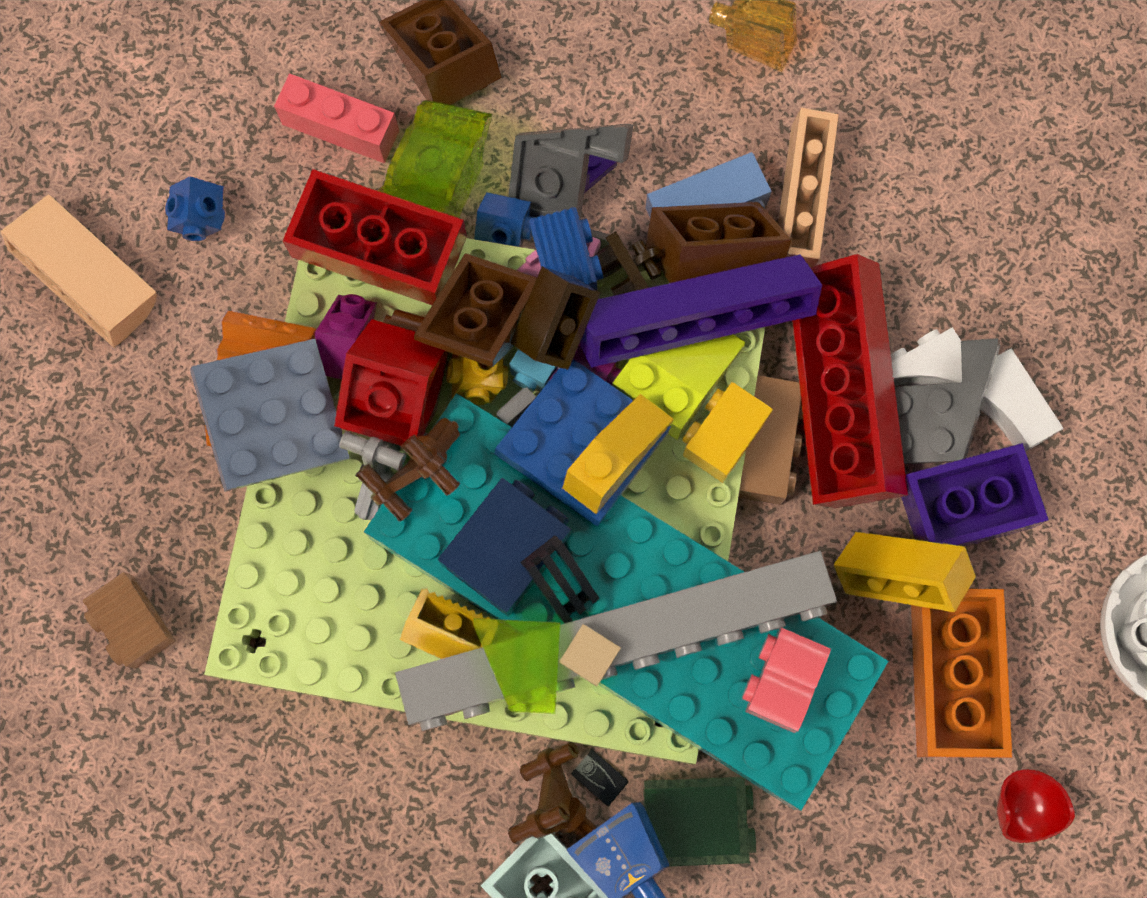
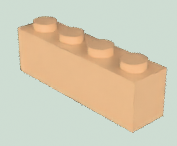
M800 108L791 126L778 225L792 239L788 257L801 254L809 267H812L820 259L839 114Z

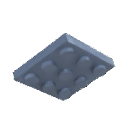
M315 339L199 364L190 368L224 492L349 459L348 451L340 448V441L343 436L341 428L334 427L336 409Z

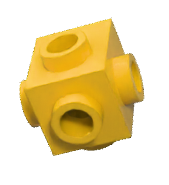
M452 354L446 372L447 382L452 383V398L457 393L475 405L491 403L507 385L508 367L503 366V358L493 367Z

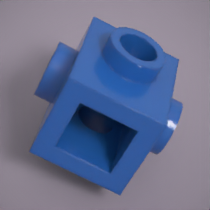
M191 176L170 186L169 198L165 206L166 215L168 216L167 230L180 233L184 239L189 241H203L207 236L222 230L225 219V211L223 209L224 186Z

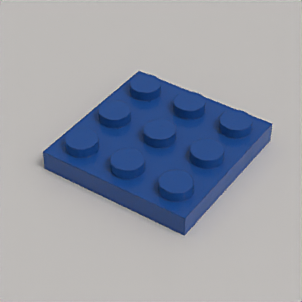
M573 359L568 370L562 368L557 370L497 445L494 454L598 527L669 433L671 426L667 428L597 514L592 512L562 489L566 472L591 441L633 400Z

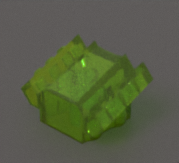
M424 100L417 106L414 122L407 127L388 166L384 185L377 191L459 218L484 166V145L493 114Z

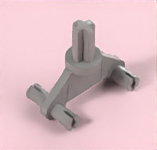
M346 431L340 441L341 449H346L362 456L363 465H361L360 469L369 463L385 482L395 474L390 470L391 467L398 471L401 470L406 459V454L399 452L401 450L400 445L375 437L367 440ZM362 483L354 511L359 518L372 520L381 505L378 506L370 498L373 493Z

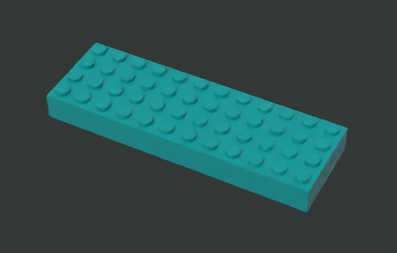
M457 393L437 423L440 419L447 418L450 421H456L459 425L458 431L460 436L446 451L447 461L443 466L460 482V485L450 495L446 496L430 476L426 479L420 477L395 492L413 509L404 520L399 522L382 504L364 530V533L370 540L521 636L564 624L536 584L532 586L512 614L507 617L442 567L437 560L502 477L511 484L515 479L520 481L535 493L532 499L545 510L551 505L570 520L566 526L571 529V537L565 546L600 598L594 604L590 600L584 604L586 610L579 615L577 611L572 613L570 617L573 621L744 573L743 570L622 495L598 527L497 457L494 454L495 448L512 427ZM557 554L553 561L577 595L582 590ZM546 568L542 576L561 604L564 605L569 600ZM800 614L784 618L786 624L783 627L784 629L831 649L799 731L796 733H792L745 712L749 702L742 699L751 675L759 677L765 661L758 657L767 635L770 634L776 637L780 629L762 634L760 633L759 626L742 631L744 639L720 646L718 645L717 638L701 642L702 651L679 658L676 657L675 650L658 655L660 663L638 670L634 669L633 662L616 667L618 675L601 680L598 685L793 810L802 811L889 661L820 618L803 622Z

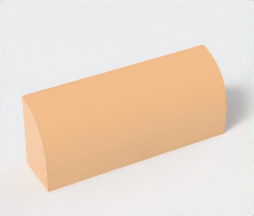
M49 194L0 231L8 251L113 348L125 340L152 311L156 302L157 292Z

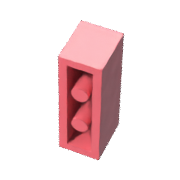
M290 73L274 105L282 125L382 163L386 162L399 133L394 112Z

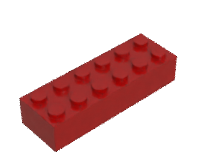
M854 254L810 267L822 284L816 315L792 321L813 505L841 508L908 496L880 264L862 255Z

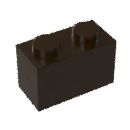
M542 266L510 344L537 362L568 370L601 292L573 276Z

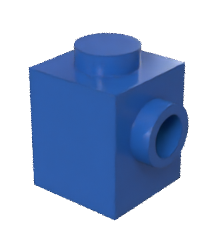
M486 192L477 210L474 239L522 247L524 240L530 241L532 238L529 220L532 218L529 217L531 202Z

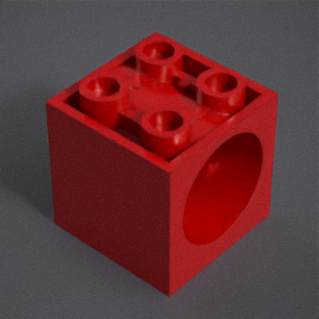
M371 319L346 353L334 427L375 437L400 446L414 434L416 437L422 436L437 411L448 352L414 340L415 331Z

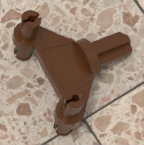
M443 418L440 419L427 436L416 437L414 434L408 438L401 448L404 449L411 459L386 482L369 463L364 465L355 476L373 493L370 498L378 506L383 504L399 522L404 520L413 509L395 493L396 491L420 477L426 479L429 476L446 496L450 495L460 485V482L443 466L447 461L446 451L460 436L458 423Z
M569 741L555 750L548 747L538 752L536 759L520 766V774L525 781H530L543 774L538 809L529 813L525 821L509 828L508 835L514 844H519L533 836L540 839L556 832L563 835L569 833L579 841L597 828L585 816L586 806L578 798L573 797L562 768V764L578 757L579 751L574 742Z

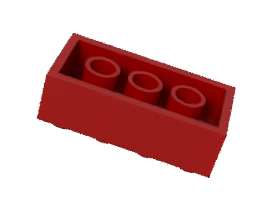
M312 169L282 241L292 258L433 305L456 267L467 234L463 219ZM416 248H417V249H421V251L418 252L417 254H414V255H408V254H407V253L413 254V253L416 251Z

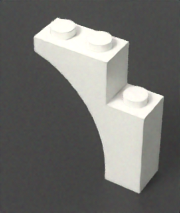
M953 327L941 334L935 329L921 337L917 341L919 346L907 352L905 348H901L891 354L895 386L962 382L961 340ZM1012 348L1000 355H996L991 371L992 376L988 389L985 390L980 410L999 426L1012 445L1023 443L1026 452L1054 436L1063 427Z

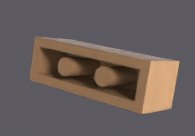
M757 376L754 397L773 410L746 449L738 498L781 505L787 495H793L797 474L796 472H791L790 469L792 457L799 456L802 443V434L796 433L798 419L803 420L800 384L794 381Z

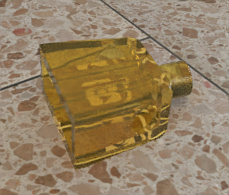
M735 0L732 7L716 2L711 9L709 24L726 30L727 47L780 72L783 71L797 43L796 3L787 0Z

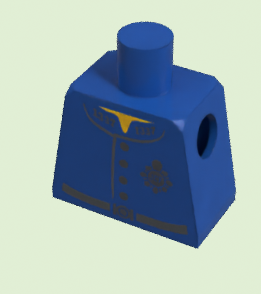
M641 802L631 803L566 849L569 855L608 898H625L631 893L635 898H666L653 877L668 868L669 863Z

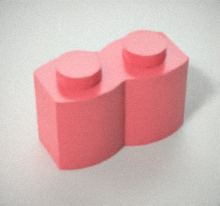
M784 628L778 631L776 637L768 634L758 657L765 661L759 677L751 675L742 696L743 700L749 702L745 712L792 733L798 732L831 649Z

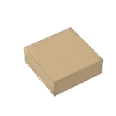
M582 624L559 663L597 687L621 647Z

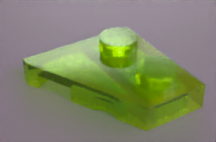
M474 618L473 625L510 712L556 714L560 623Z

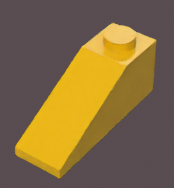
M640 394L591 441L569 467L562 489L597 514L674 419Z

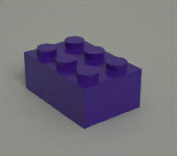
M1023 443L906 474L908 496L901 498L915 540L966 547L1029 530L1049 520Z

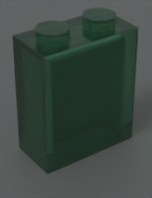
M719 777L643 780L644 808L666 855L669 867L750 863L749 853H756V834L754 827L748 828L747 811L753 810L754 799L752 785H745V778Z

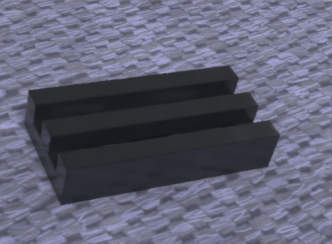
M556 535L520 562L564 624L573 621L570 615L575 611L579 615L586 610L584 604L590 600L594 604L600 599L564 543ZM556 551L582 590L577 595L551 558L550 554ZM541 561L569 600L564 605L561 604L537 569L536 565Z

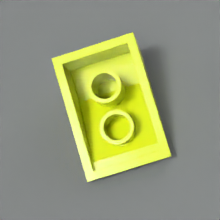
M732 334L630 358L612 383V386L632 400L640 394L671 416L674 420L670 425L671 428L668 434L678 440L746 342Z

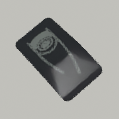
M592 749L571 773L574 778L608 807L629 783L624 776Z

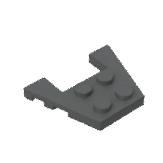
M616 124L522 132L516 135L508 197L531 202L529 217L532 218L575 207L579 220H581L589 156L594 155L620 163L628 160L633 125ZM590 229L592 237L600 239L601 246L599 251L609 245L606 237L610 234Z
M998 338L961 341V383L895 387L904 464L945 463L967 458L980 415L979 410L985 390L988 389L992 376V367L1000 350V340Z

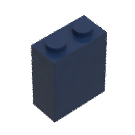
M502 477L437 560L442 567L509 617L535 584L520 562L554 535L565 545L571 537V529L566 526L570 520L555 507L549 505L545 510L532 499L535 493L526 485L516 479L511 484ZM556 551L550 554L552 559L557 555ZM542 561L536 565L542 575L546 566Z

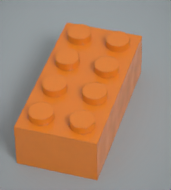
M968 589L955 612L911 605L917 757L1012 758L1004 589Z

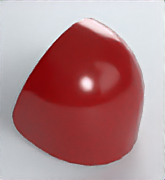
M1023 769L1011 773L1002 784L997 802V817L1000 829L1004 837L1012 842L1030 843L1051 838L1067 829L1075 818L1074 807L1067 791L1053 777L1037 770Z

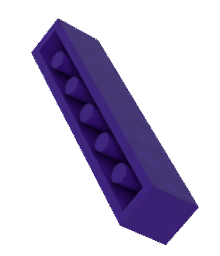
M801 254L601 298L597 300L579 345L590 366L595 367L813 316L817 312L822 284Z

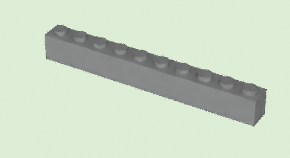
M817 551L395 672L408 725L420 724L421 731H427L447 725L445 716L463 711L464 719L489 713L488 704L505 699L507 707L533 700L531 692L548 687L549 693L555 694L575 688L573 679L580 678V676L560 664L559 661L582 624L621 647L603 676L602 680L618 675L616 670L618 666L633 662L634 669L638 670L660 663L658 655L675 650L676 657L679 658L702 651L701 642L717 638L718 645L720 646L744 639L742 631L759 626L760 633L762 634L785 627L784 618L800 614L803 622L827 615L826 606H830L837 600L822 553Z

